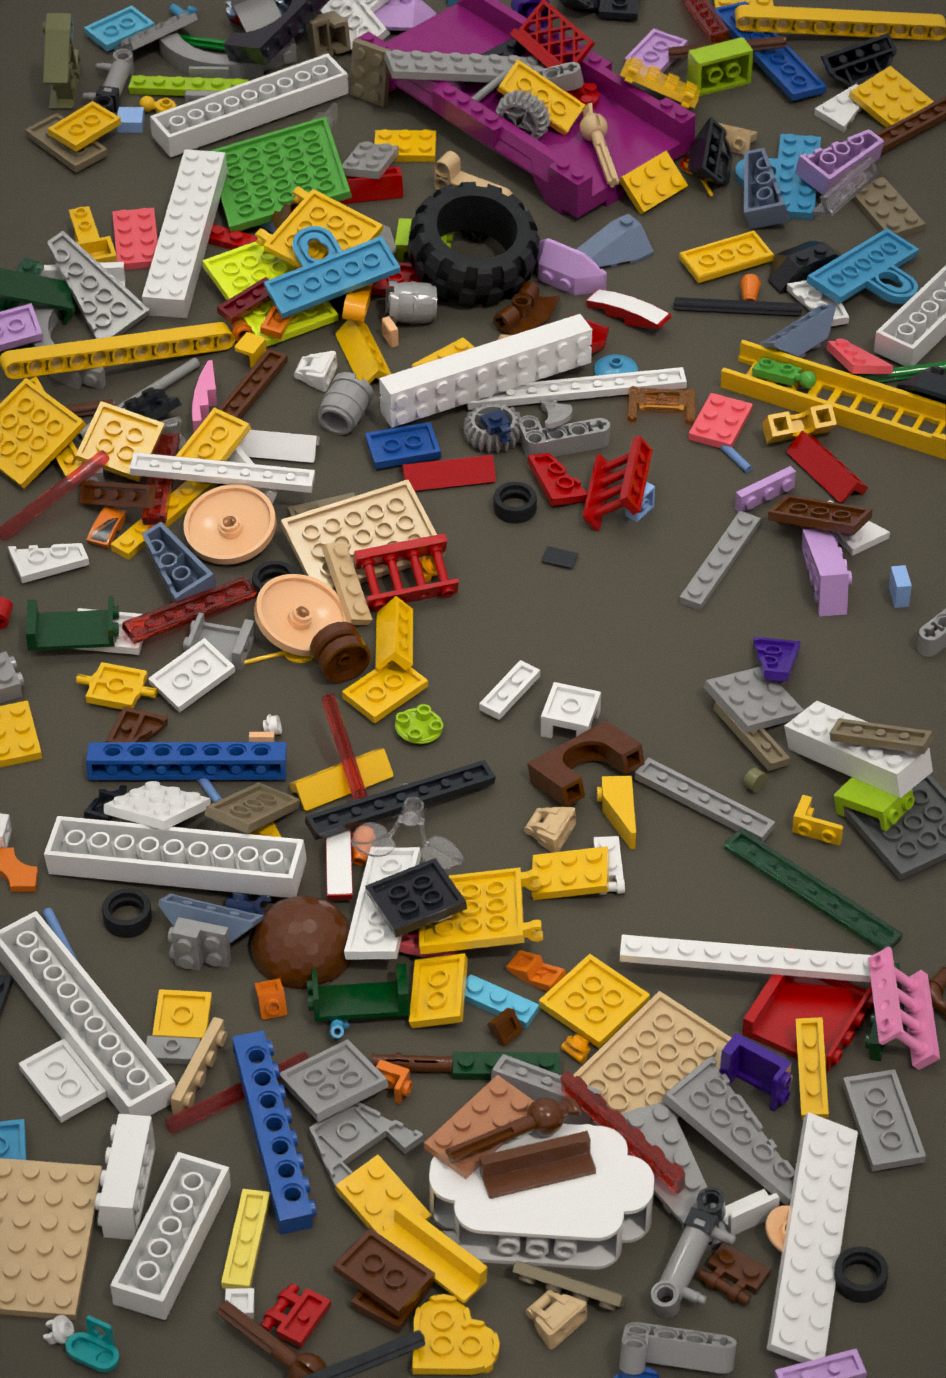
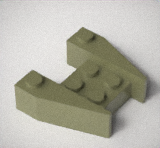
M47 13L46 21H43V33H45L43 83L51 84L49 110H74L81 59L79 49H73L74 25L71 13Z

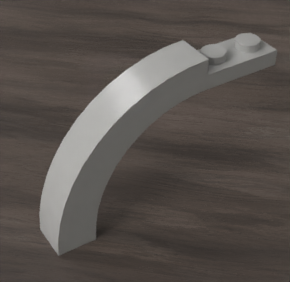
M178 33L159 38L161 56L170 65L189 74V66L229 67L230 79H254L264 76L263 71L297 62L296 44L293 41L288 42L267 65L229 61L227 55L202 51L186 43Z

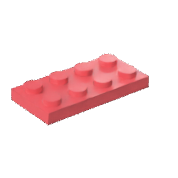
M154 208L112 211L117 262H124L125 270L150 268L158 243Z

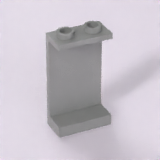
M231 0L245 32L265 27L282 16L274 0Z

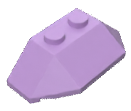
M389 0L376 10L374 14L387 30L407 31L435 16L436 12L422 0Z
M549 238L540 241L535 265L538 281L572 295L594 293L597 289L606 290L607 272L600 269L585 253Z

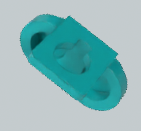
M88 1315L85 1319L88 1333L78 1332L71 1335L66 1341L67 1354L71 1359L96 1371L110 1372L118 1366L120 1360L119 1352L115 1347L112 1326ZM94 1326L101 1328L105 1334H99V1331Z

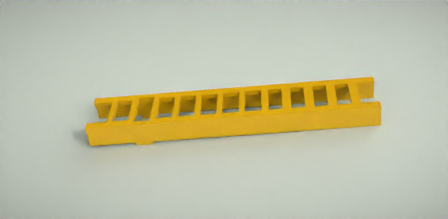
M742 340L740 343L738 362L751 365L747 374L723 368L721 371V388L798 413L805 412L810 407L832 403L837 425L946 460V435L942 434L946 427L945 403L774 349L765 348ZM760 358H769L776 362L789 363L802 368L801 373L804 371L813 372L816 376V383L805 394L797 391L800 383L797 381L793 386L788 385L786 388L777 385L778 382L764 381L752 376V368ZM822 389L833 392L828 401L818 398ZM841 395L855 399L850 408L836 404ZM862 401L876 405L871 414L857 410ZM882 408L896 412L891 421L877 417ZM903 414L917 418L912 428L899 424ZM924 421L938 425L933 434L919 430Z

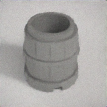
M387 281V284L391 287L386 288L385 313H389V317L394 324L399 322L415 325L416 323H431V321L436 319V286L416 281L402 283Z
M342 372L335 376L331 382L330 389L323 396L318 410L320 424L329 432L337 435H345L354 430L364 417V412L374 397L372 386L364 378L362 381L355 378L356 374Z

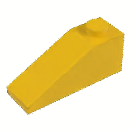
M602 776L601 787H597V802H602V812L628 847L635 849L636 825L632 776Z

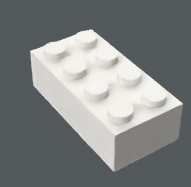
M119 1114L117 1124H112L110 1139L113 1142L112 1147H107L105 1162L108 1165L107 1170H102L100 1185L103 1188L102 1193H97L95 1209L99 1210L98 1226H102L103 1237L133 1240L140 1226L155 1153V1141L151 1116Z

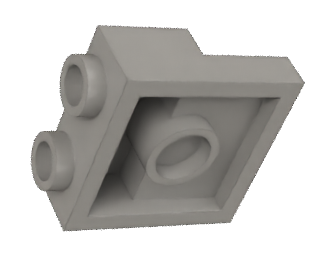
M6 651L0 653V703L23 697L21 687L25 686L21 672H15L17 664L14 656L9 657Z
M178 917L175 926L170 927L167 940L173 944L170 948L169 957L175 959V966L198 971L201 970L203 963L211 966L229 967L231 953L228 927Z

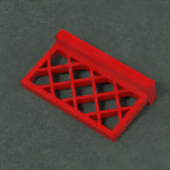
M542 0L519 30L514 28L510 33L512 37L548 68L565 64V57L573 56V62L580 64L596 44L546 0ZM547 6L548 16L541 18V12ZM561 19V27L553 28V20ZM548 21V30L540 31L541 22ZM531 24H536V32L528 34L526 30ZM573 29V38L565 39V31ZM561 32V40L553 42V33ZM548 34V43L540 44V36ZM586 40L588 42L582 50H578V41ZM573 43V51L565 53V44ZM560 45V54L553 55V46Z

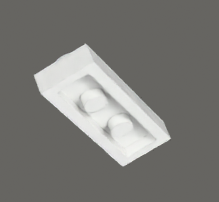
M520 660L479 703V710L500 720L540 677V669Z

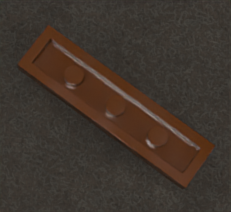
M81 481L79 503L154 509L156 486Z

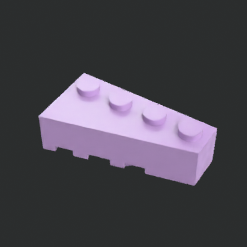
M868 129L847 137V140L844 142L837 141L831 143L830 147L823 150L818 148L810 155H800L795 174L826 197L878 160L882 152L884 140Z
M817 528L803 529L802 551L807 570H809L811 585H814L815 602H819V617L846 615L848 585H852L851 571H847V561L843 559L842 548L838 547L837 536H833L832 531L822 532Z

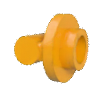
M423 556L420 559V564L425 581L429 582L433 576L436 577L438 574L433 558Z
M575 1034L574 1037L568 1036L561 1045V1049L581 1064L586 1061L591 1051V1048L588 1046L589 1041L578 1034Z

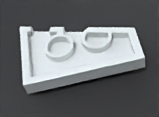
M859 85L851 86L816 107L814 115L844 133L847 125L855 119L857 112L863 109L849 97L850 91Z
M870 521L851 536H845L840 532L832 531L833 536H837L838 543L852 556L889 539L890 536L889 531Z
M82 543L53 544L51 548H38V545H29V549H17L16 546H8L9 555L22 583L89 565V558Z

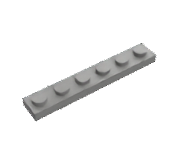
M742 511L738 512L680 595V604L699 611L702 610L759 527L761 518Z
M649 757L644 762L645 764L640 766L635 772V780L761 844L775 828V821Z

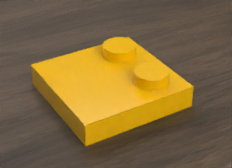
M159 989L152 1036L200 1038L202 1040L209 1025L212 993Z

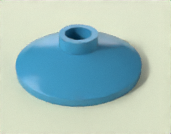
M618 354L604 356L594 366L595 376L638 372L635 361L627 356Z

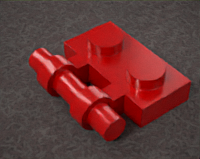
M290 1283L287 1289H283L277 1296L278 1301L274 1307L266 1311L260 1326L270 1332L273 1326L278 1325L276 1336L301 1349L330 1309L331 1300L308 1288L299 1296L297 1293L300 1288L295 1283ZM287 1307H293L287 1315L283 1314Z

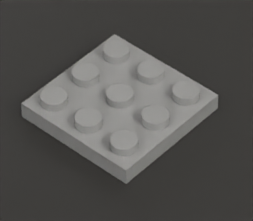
M760 667L706 680L704 689L744 733L790 722L804 711L778 682L764 679Z
M348 1039L280 1072L279 1078L280 1082L318 1122L389 1087L387 1078Z

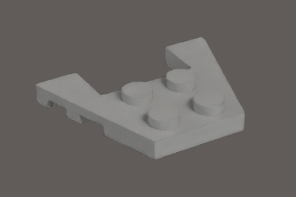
M360 1102L309 1127L310 1136L334 1187L353 1173L346 1166L348 1163L385 1137H388L404 1154L424 1141V1135L420 1131L415 1129L413 1132L405 1128L404 1124L397 1120L391 1121L381 1116V1112Z

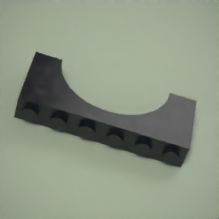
M284 0L285 4L290 5V7L277 20L254 31L233 33L223 43L229 61L267 65L330 0Z

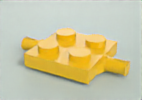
M101 662L98 670L92 676L78 673L76 677L77 684L89 685L86 703L121 710L123 707L134 709L137 700L141 696L152 698L157 696V688L144 686L148 678L147 671Z

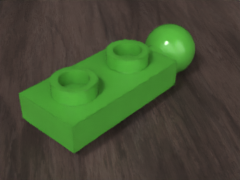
M760 358L752 368V376L790 386H793L797 381L803 388H811L816 383V376L813 372L804 371L801 373L802 368L789 363L776 362L769 358Z

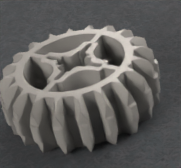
M515 89L512 92L506 93L499 101L496 109L497 114L536 140L546 133L550 125L549 119L551 114L547 112L548 107L543 106L544 100L539 101L537 99L538 95L532 96L531 91L525 93L523 89L519 92Z
M490 402L486 406L480 404L479 408L473 407L472 412L467 413L464 421V435L467 443L472 444L473 448H479L480 452L487 450L488 453L491 451L499 453L500 450L507 452L508 448H514L515 444H519L521 440L519 430L520 412H516L514 407L508 408L507 404L503 406L499 405V403L491 405ZM501 409L511 423V432L508 433L511 441L502 443L497 434L490 436L481 424L480 415Z

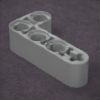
M569 62L536 71L566 92L578 89L584 84L581 67L577 62Z
M531 415L523 416L519 420L520 444L527 458L528 455L550 453L553 457L594 450L604 448L610 442V423L604 418L563 424L555 428H542L539 420Z
M946 608L920 628L917 651L920 655L932 657L946 647Z
M632 1322L626 1324L624 1328L619 1369L627 1374H641L645 1370L646 1362L714 1373H730L734 1369L737 1342L734 1338L726 1335Z

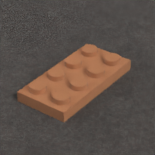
M497 1075L424 1142V1149L461 1177L467 1179L480 1167V1156L495 1153L505 1142L454 1163L449 1162L446 1149L526 1116L527 1109L534 1100Z

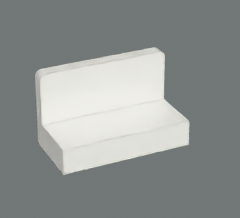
M762 1189L725 1206L726 1214L722 1221L727 1232L736 1235L765 1222L769 1213L779 1207L780 1197L778 1194L774 1193L769 1196L766 1190Z

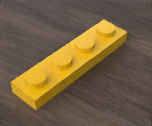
M823 1018L796 1019L801 1119L803 1120L808 1112L829 1119Z

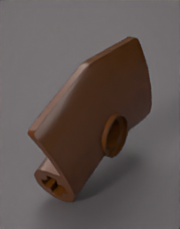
M527 281L521 286L518 293L512 297V305H508L494 315L493 322L500 331L509 335L540 327L551 318L560 295L539 296L538 286L533 282Z

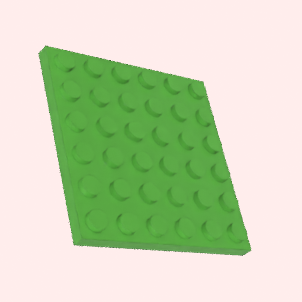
M326 116L210 150L225 152L228 171L221 199L231 232L243 231L244 229L273 221L271 217L274 212H280L284 204L290 205L291 201H293L296 195L292 194L296 187H300L308 193L314 189L336 201L352 198Z

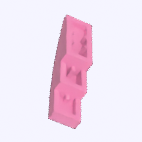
M212 360L207 361L194 391L192 404L193 433L209 415V407L217 406Z

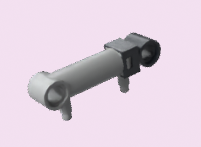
M128 49L115 51L112 64L96 63L95 68L101 71H109L103 86L99 85L96 93L84 92L82 95L83 99L91 100L112 113L118 111L122 91L128 77L134 73L133 53Z
M707 1187L699 1192L697 1196L698 1209L691 1207L684 1222L685 1229L659 1282L651 1290L653 1310L662 1318H672L677 1315L681 1308L682 1298L702 1305L706 1303L707 1297L698 1291L688 1288V1285L708 1244L712 1245L714 1239L734 1244L736 1240L734 1235L719 1228V1222L725 1217L726 1207L724 1195L717 1188ZM709 1203L717 1204V1207L712 1209L705 1206ZM664 1296L673 1298L666 1303L659 1301Z

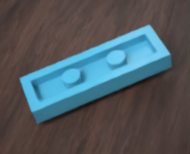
M471 974L466 980L464 1002L495 1016L499 1015L506 1008L514 1009L522 1028L527 1029L539 1012V1004Z

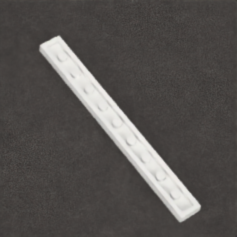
M683 367L538 381L469 402L467 407L468 410H472L473 407L479 408L480 404L486 406L489 402L491 405L499 403L502 406L504 404L514 406L541 403V400H545V402H553V399L567 401L685 389L687 381Z
M622 935L620 962L871 982L868 958L872 955Z

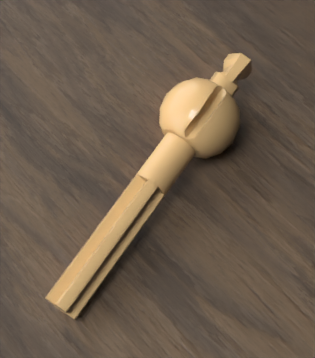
M588 103L583 109L580 133L584 139L593 142L606 182L610 187H614L615 184H619V178L604 139L608 131V123L602 115L593 113L592 103Z

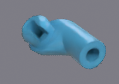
M172 4L169 7V11L173 15H179L186 11L188 15L194 12L196 14L198 11L195 6L191 5L187 7V10H183L176 4Z
M347 1019L331 1020L329 1035L332 1039L338 1040L343 1036L344 1030L349 1028Z

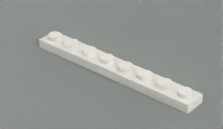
M135 452L130 465V475L228 485L240 484L250 487L312 493L315 479V470Z

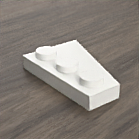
M806 281L787 284V291L809 311L814 310L820 305L834 304L836 310L831 327L849 323V315L842 302L838 304L806 283Z

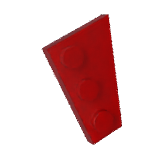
M550 453L528 455L527 463L551 506L586 502L588 490L581 486V481L578 478H572L567 474L566 468Z

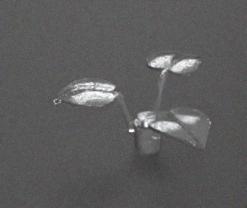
M417 797L405 799L401 814L391 816V818L398 820L390 832L387 833L386 829L378 823L368 822L360 825L355 830L351 839L352 846L359 852L371 857H383L389 855L395 849L396 844L390 837L395 834L402 822L408 827L419 824L421 840L424 845L421 849V859L423 862L436 858L444 870L455 868L465 863L461 851L447 838L432 836L429 842L427 841L424 828L425 819L423 818L426 806Z

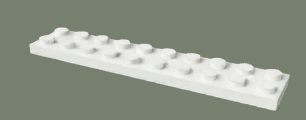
M809 1112L803 1119L767 1350L801 1363L825 1357L836 1284L834 1277L835 1262L841 1250L858 1134L856 1130Z

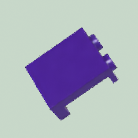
M735 1033L721 1052L720 1073L721 1075L726 1074L729 1078V1086L737 1077L771 1096L770 1110L774 1112L780 1104H786L791 1094L789 1084L793 1077L790 1074L792 1062Z

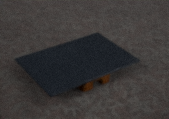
M548 546L541 561L552 563V566L558 565L560 568L562 566L572 568L579 553Z

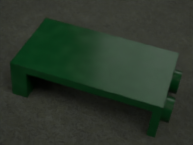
M0 268V312L5 299L28 304L32 303L34 305L59 309L61 311L62 323L67 325L69 318L74 315L75 305L72 304L73 295L64 280Z
M108 596V610L39 613L37 600H27L26 640L28 651L115 647V637H119V623H115V620H119V605L114 606L113 596Z
M406 963L396 964V981L318 986L317 969H312V980H307L309 1011H314L315 1021L410 1015Z

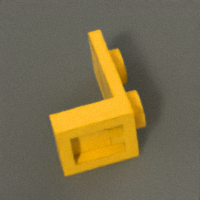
M802 795L793 817L792 832L826 843L840 845L842 842L843 826L814 818L815 808H811L812 797Z

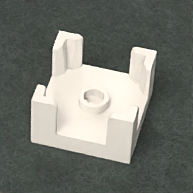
M554 682L541 715V736L552 738L553 726L576 730V737L591 729L593 719H598L600 714L601 692Z

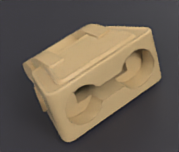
M537 808L526 824L524 832L527 835H531L551 853L559 852L576 826L575 808Z
M548 1290L525 1310V1313L535 1322L536 1331L548 1349L553 1350L587 1320V1303L566 1294L560 1295Z

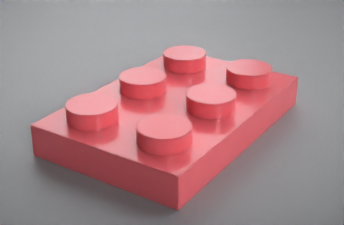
M710 393L689 432L688 440L717 448L721 446L733 448L752 412L753 404Z

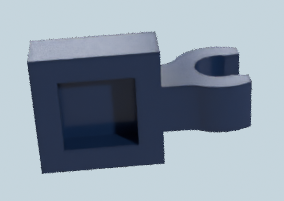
M501 409L480 415L481 424L490 436L497 434L502 443L511 441V437L508 434L511 432V423Z
M233 893L232 897L226 896L225 907L263 915L266 910L260 908V903L262 901H271V897L261 895L256 900L247 899L248 895Z

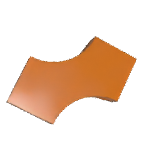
M14 847L0 848V876L9 883L10 891L36 892L37 866H29L20 862L15 856Z

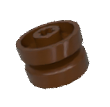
M335 622L327 625L313 637L310 644L311 656L325 678L333 683H344L353 680L363 673L371 660L370 649L355 626L349 622Z

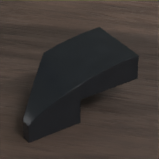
M120 785L119 789L115 791H107L105 788L99 789V797L95 798L86 808L84 819L111 821L114 816L104 814V804L114 800L117 796L125 795L127 793V786Z

